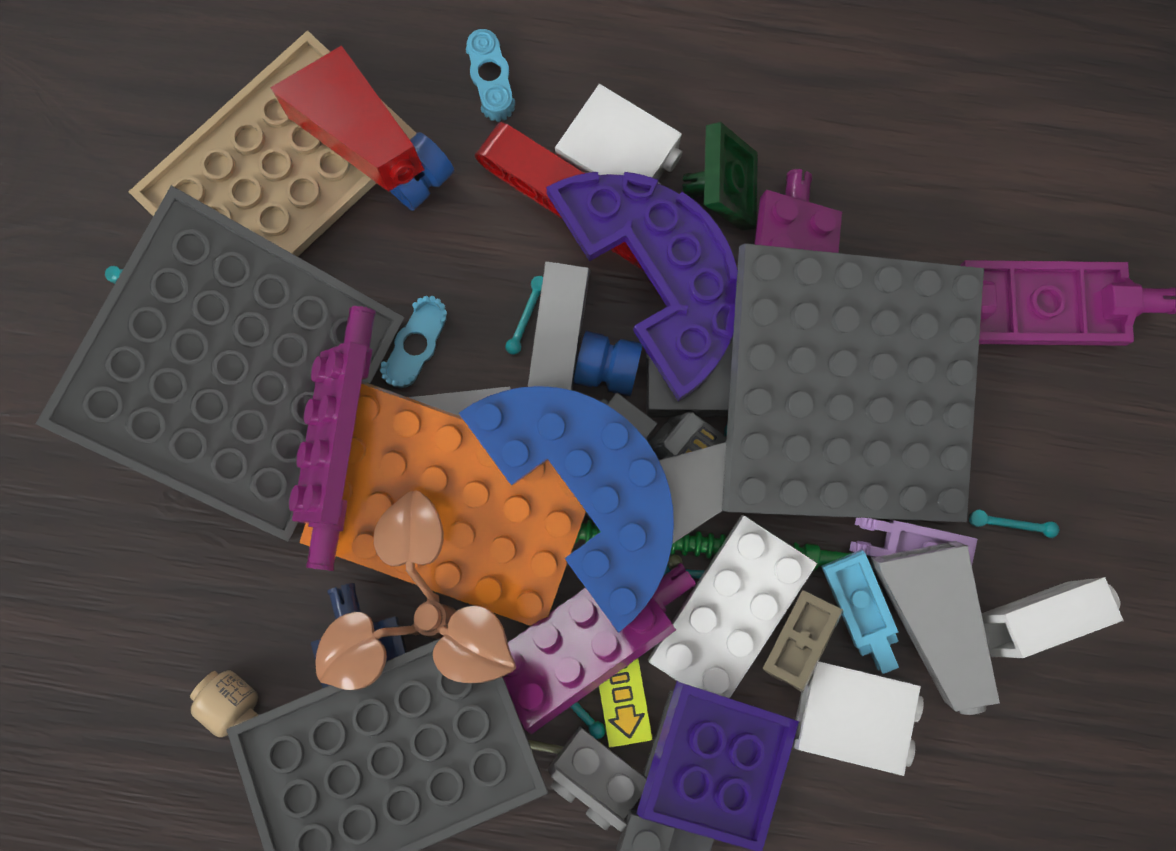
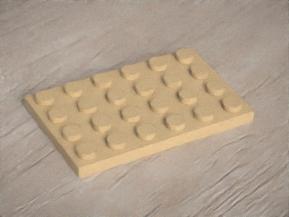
M307 30L128 192L154 216L172 185L298 257L369 191L376 182L290 120L270 88L330 52ZM383 102L410 140L416 132Z

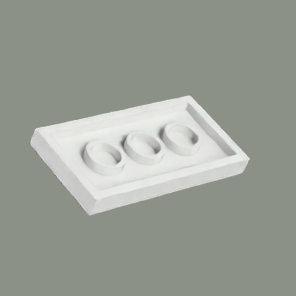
M741 515L673 619L672 624L676 631L657 644L648 658L649 663L678 682L730 698L817 563L752 520Z

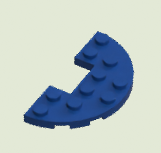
M534 386L505 390L487 396L459 412L460 416L511 485L516 484L545 461L549 460L599 528L600 533L567 556L565 560L619 633L636 618L654 595L663 578L673 543L674 513L671 491L662 465L648 441L624 416L608 405L582 393L557 387Z

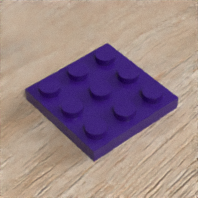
M676 681L636 814L646 820L753 851H763L799 721Z

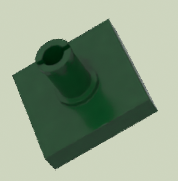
M722 122L706 125L705 171L684 174L682 180L684 182L691 181V183L682 184L684 193L692 199L704 196L705 206L742 231L757 228L758 152Z

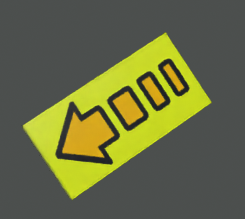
M637 658L599 686L609 748L653 740L639 659Z

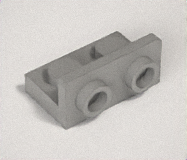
M581 726L578 727L547 768L551 778L554 779L551 787L570 803L577 797L589 807L586 815L604 830H607L612 825L620 832L627 826L624 818L627 816L629 809H632L641 797L647 778Z

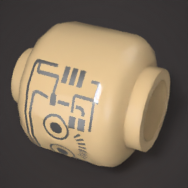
M226 670L219 674L216 671L211 672L195 687L190 695V698L193 700L191 706L192 716L217 737L227 736L226 729L258 716L253 710L258 701V693L231 670Z

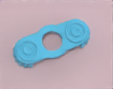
M478 29L469 35L466 44V53L469 54L471 61L470 76L478 88L482 104L481 112L484 113L485 117H489L491 121L496 120L500 122L501 119L506 120L507 116L510 117L515 109V99L512 98V91L508 80L509 65L506 59L502 57L500 42L496 35L490 30ZM493 62L500 66V76L493 81L483 80L479 76L478 71L484 63Z
M424 296L423 299L418 298L417 302L413 303L414 312L406 327L402 328L397 334L394 350L388 361L381 363L382 368L380 372L382 373V378L386 380L387 384L395 388H405L412 385L417 379L424 363L434 355L436 341L447 321L445 305L441 303L440 299H435L434 296H430V298ZM418 333L427 340L426 350L420 355H409L404 350V341L409 335Z

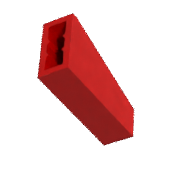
M342 45L270 87L290 120L388 192L401 184L408 183L415 175L424 171L414 145Z

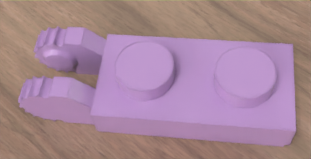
M856 518L855 525H859L862 529L887 532L884 548L873 546L871 543L864 541H851L849 551L863 550L866 555L878 557L957 541L968 546L971 565L973 563L977 538L891 519L889 522L872 518Z

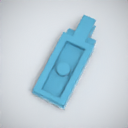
M859 550L822 565V570L838 607L843 609V620L860 655L864 656L870 653L877 670H881L882 674L899 668L890 647L891 644L898 642L896 636L898 630L865 552Z

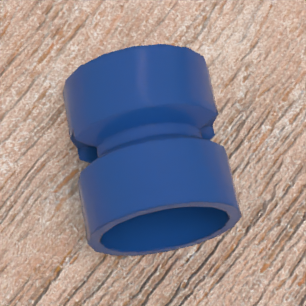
M417 132L410 139L424 168V171L417 174L420 180L416 181L413 178L408 183L401 184L390 191L403 205L412 211L430 196V186L440 187L455 172L452 163L442 150L421 132Z
M585 331L576 365L574 384L592 388V386L597 387L603 381L606 382L608 392L631 397L643 347L642 344L620 339L615 345H611L609 338L604 336V334Z

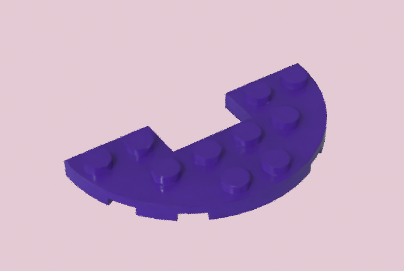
M598 172L575 175L547 186L546 193L589 261L626 242L666 304V308L636 324L633 331L679 402L697 389L715 370L724 356L734 332L738 270L733 253L721 229L712 217L683 192L678 194L672 189L658 184V179L642 174L624 172V175H598Z

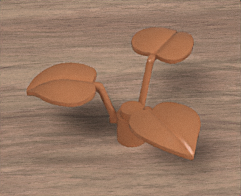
M415 490L406 493L383 513L375 527L374 546L376 553L384 563L394 567L406 564L407 573L427 597V601L417 608L414 614V624L411 626L381 628L374 632L372 619L365 613L352 612L337 618L323 634L316 653V674L321 683L344 690H359L370 686L380 677L386 664V649L378 639L386 636L422 634L440 639L433 650L434 663L442 675L456 682H488L503 677L516 669L504 628L495 614L480 606L464 607L456 611L450 606L439 603V595L433 593L416 571L415 563L427 565L433 563L438 558L444 538L439 514L433 503L421 492Z

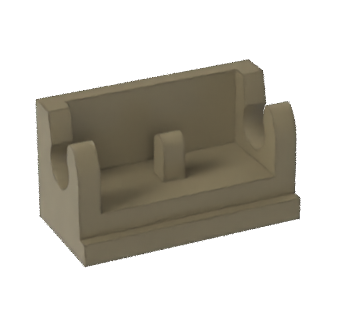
M802 590L763 670L777 680L784 681L803 692L843 613V609Z

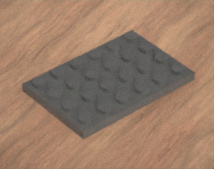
M438 639L386 661L380 677L370 686L363 689L344 690L329 685L226 729L264 851H421L549 794L504 678L500 677L482 683H462L448 679L437 669L433 660V650L440 640Z

